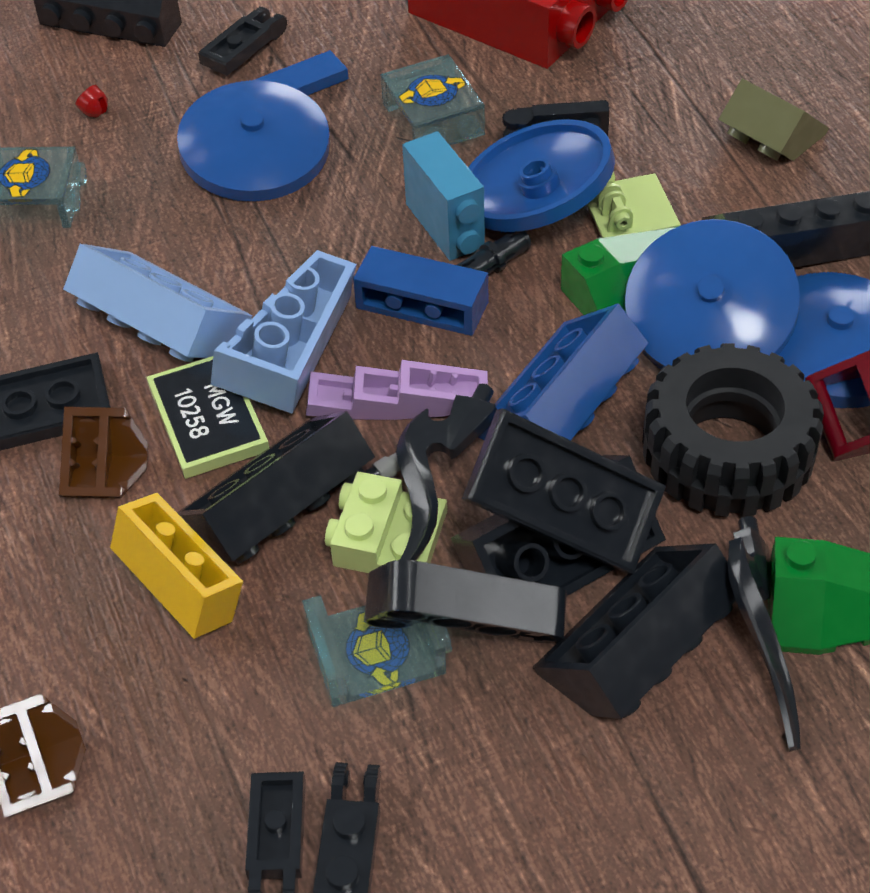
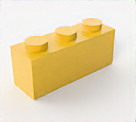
M158 493L118 506L110 545L111 550L193 639L231 623L234 618L243 580Z

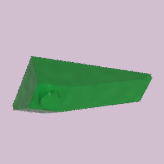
M676 227L598 238L563 253L561 291L583 315L617 303L626 312V287L635 263L651 243Z
M775 537L769 562L770 599H768V614L782 652L821 655L835 652L836 646L862 642L863 646L870 645V553L825 540Z

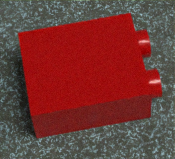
M408 0V13L548 69L571 46L577 49L583 47L589 40L595 23L609 10L614 12L620 11L628 0Z

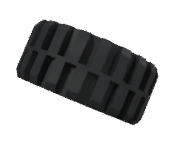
M722 343L720 348L711 349V346L707 345L697 348L693 355H690L688 352L673 360L672 366L668 364L656 375V381L651 384L647 394L642 443L644 444L643 456L645 463L651 468L650 474L655 481L663 485L667 484L666 492L676 500L680 501L683 498L689 501L688 506L700 512L704 508L715 511V516L728 517L729 513H740V517L754 516L758 509L763 508L764 512H768L780 507L782 499L787 502L800 493L801 486L807 484L815 464L823 430L824 412L813 384L809 380L804 382L805 375L794 364L787 366L784 364L785 360L783 357L773 352L770 355L761 353L760 348L747 345V349L735 348V343ZM714 418L738 419L755 426L766 436L751 441H729L710 435L697 424Z

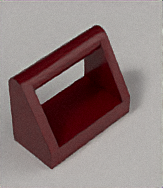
M870 350L805 377V381L809 380L818 393V400L823 406V431L835 461L870 454V435L847 443L826 385L861 377L870 399Z

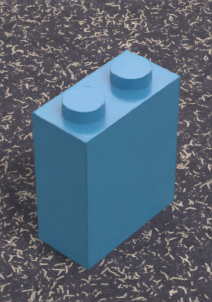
M438 131L402 144L405 196L408 208L449 261L479 250L480 246L485 243L484 186Z

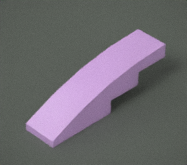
M402 360L399 371L356 366L354 377L311 372L306 416L318 417L347 411L352 419L401 420L414 419L426 408L429 410L430 417L448 416L451 413L456 395L472 397L479 384L488 385L487 371Z

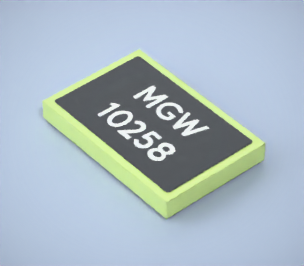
M213 356L146 377L185 479L257 456L269 448L268 440L250 399L211 385Z

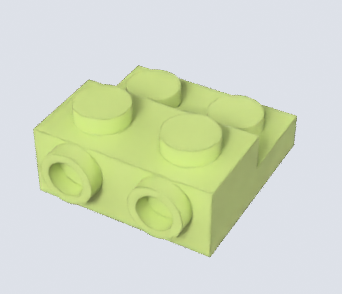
M357 471L353 484L345 482L341 488L339 509L343 511L340 519L331 518L329 520L325 533V545L331 548L333 566L369 573L390 561L401 559L410 537L413 515L409 492L402 490V480ZM437 498L439 504L437 524L429 543L417 561L431 563L447 514L446 499Z

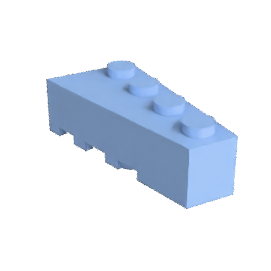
M317 250L286 280L285 287L277 295L272 293L263 302L262 309L251 320L247 318L237 327L235 336L228 342L223 341L214 350L211 385L292 414L310 379V373L314 371L350 299L356 264Z

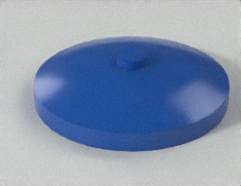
M261 80L230 83L204 94L185 112L179 124L177 134L181 163L188 175L207 191L238 201L271 200L301 189L321 171L326 163L330 148L328 122L323 111L315 101L303 92L288 85Z
M564 119L542 122L522 128L501 138L485 149L468 167L484 186L485 228L501 232L525 231L552 224L575 213L592 201L607 185L614 171L615 156L607 134L598 126L581 120Z
M718 219L700 220L678 226L651 243L635 263L628 279L625 295L626 314L648 342L642 353L661 370L668 364L672 366L673 360L686 352L693 355L699 347L710 345L711 349L720 348L722 343H735V348L747 349V345L760 348L761 353L770 355L773 352L779 355L794 332L800 301L796 272L782 248L766 234L751 226L735 221Z
M819 272L797 276L800 292L799 314L794 332L787 345L779 354V356L784 358V364L787 366L794 364L807 377L810 374L869 351L870 280L856 275L836 272ZM861 377L826 385L834 408L870 406V399Z

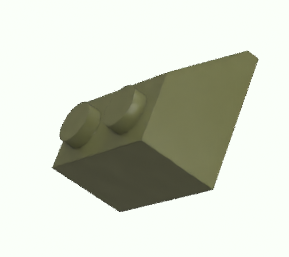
M743 78L718 119L730 126L727 134L747 144L750 138L761 143L757 150L778 161L781 155L794 161L825 136L829 130L826 125L804 110Z

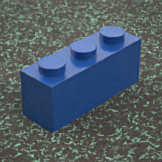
M375 246L370 247L353 278L357 309L473 336L489 302L488 272Z

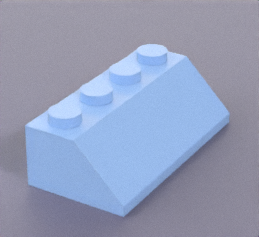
M81 243L63 290L78 297L76 302L78 305L92 311L99 312L102 310L106 312L109 322L124 328L133 327L139 330L137 336L140 339L156 345L163 343L170 347V355L186 362H193L194 358L213 356L214 350L223 341L228 342L235 336L237 327L247 318L251 320L253 316L131 252Z

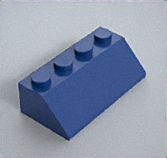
M619 303L568 320L558 328L496 401V408L508 410L566 439L572 440L578 431L593 421L595 418L593 412L599 404L616 392L617 386L615 384L619 379L639 363L637 357L647 346L648 342ZM490 426L479 436V438L485 440Z

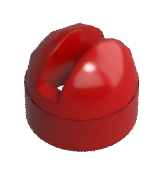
M92 85L78 97L75 105L83 114L97 118L107 111L108 98L97 85Z

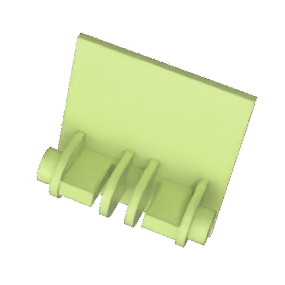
M613 172L603 190L587 204L602 238L681 226L655 173L615 181V174Z

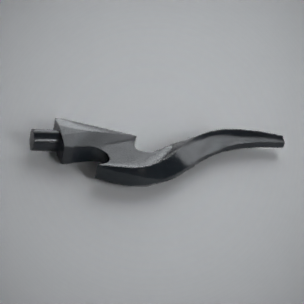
M479 384L472 397L456 395L451 413L445 420H431L429 410L426 408L402 432L397 444L396 455L400 471L409 492L413 516L410 537L400 560L417 561L429 543L437 524L439 504L428 457L433 452L440 451L446 453L451 460L456 458L491 425L497 408L496 404L489 402L494 393L489 385Z
M745 516L738 521L739 531L733 533L735 539L729 541L727 562L729 580L743 619L769 671L783 718L789 752L801 749L794 689L775 629L763 602L770 599L769 548L759 534L757 519L753 516Z

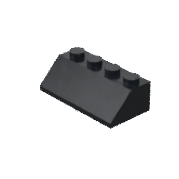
M33 0L40 25L165 47L182 23L178 0Z
M870 191L702 217V220L735 221L761 231L782 248L793 267L870 255Z
M347 411L313 417L177 513L223 561H235L236 564H239L255 555L260 550L258 543L271 534L272 537H276L293 527L296 523L293 517L306 508L308 511H311L327 502L331 498L328 491L339 483L343 486L345 482H353L357 471L365 473L362 466L375 458V455Z
M603 455L636 471L630 455ZM495 514L451 537L465 570L560 587L566 590V597L615 569ZM656 515L642 553L666 540Z
M716 543L655 547L637 564L634 574H627L564 636V641L556 643L533 666V669L538 676L591 716L622 719L631 715L641 705L640 699L654 685L663 682L670 676L673 670L672 666L685 653L692 651L700 645L703 640L702 635L715 622L723 619L732 611V604L736 600L729 580L726 558Z

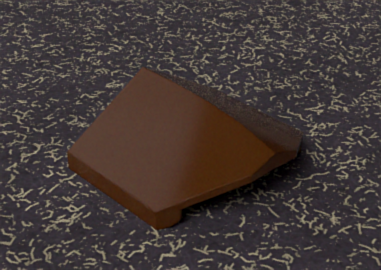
M64 407L59 496L122 498L147 470V440L125 408Z
M42 694L0 708V806L4 818L73 793L86 751L77 722Z

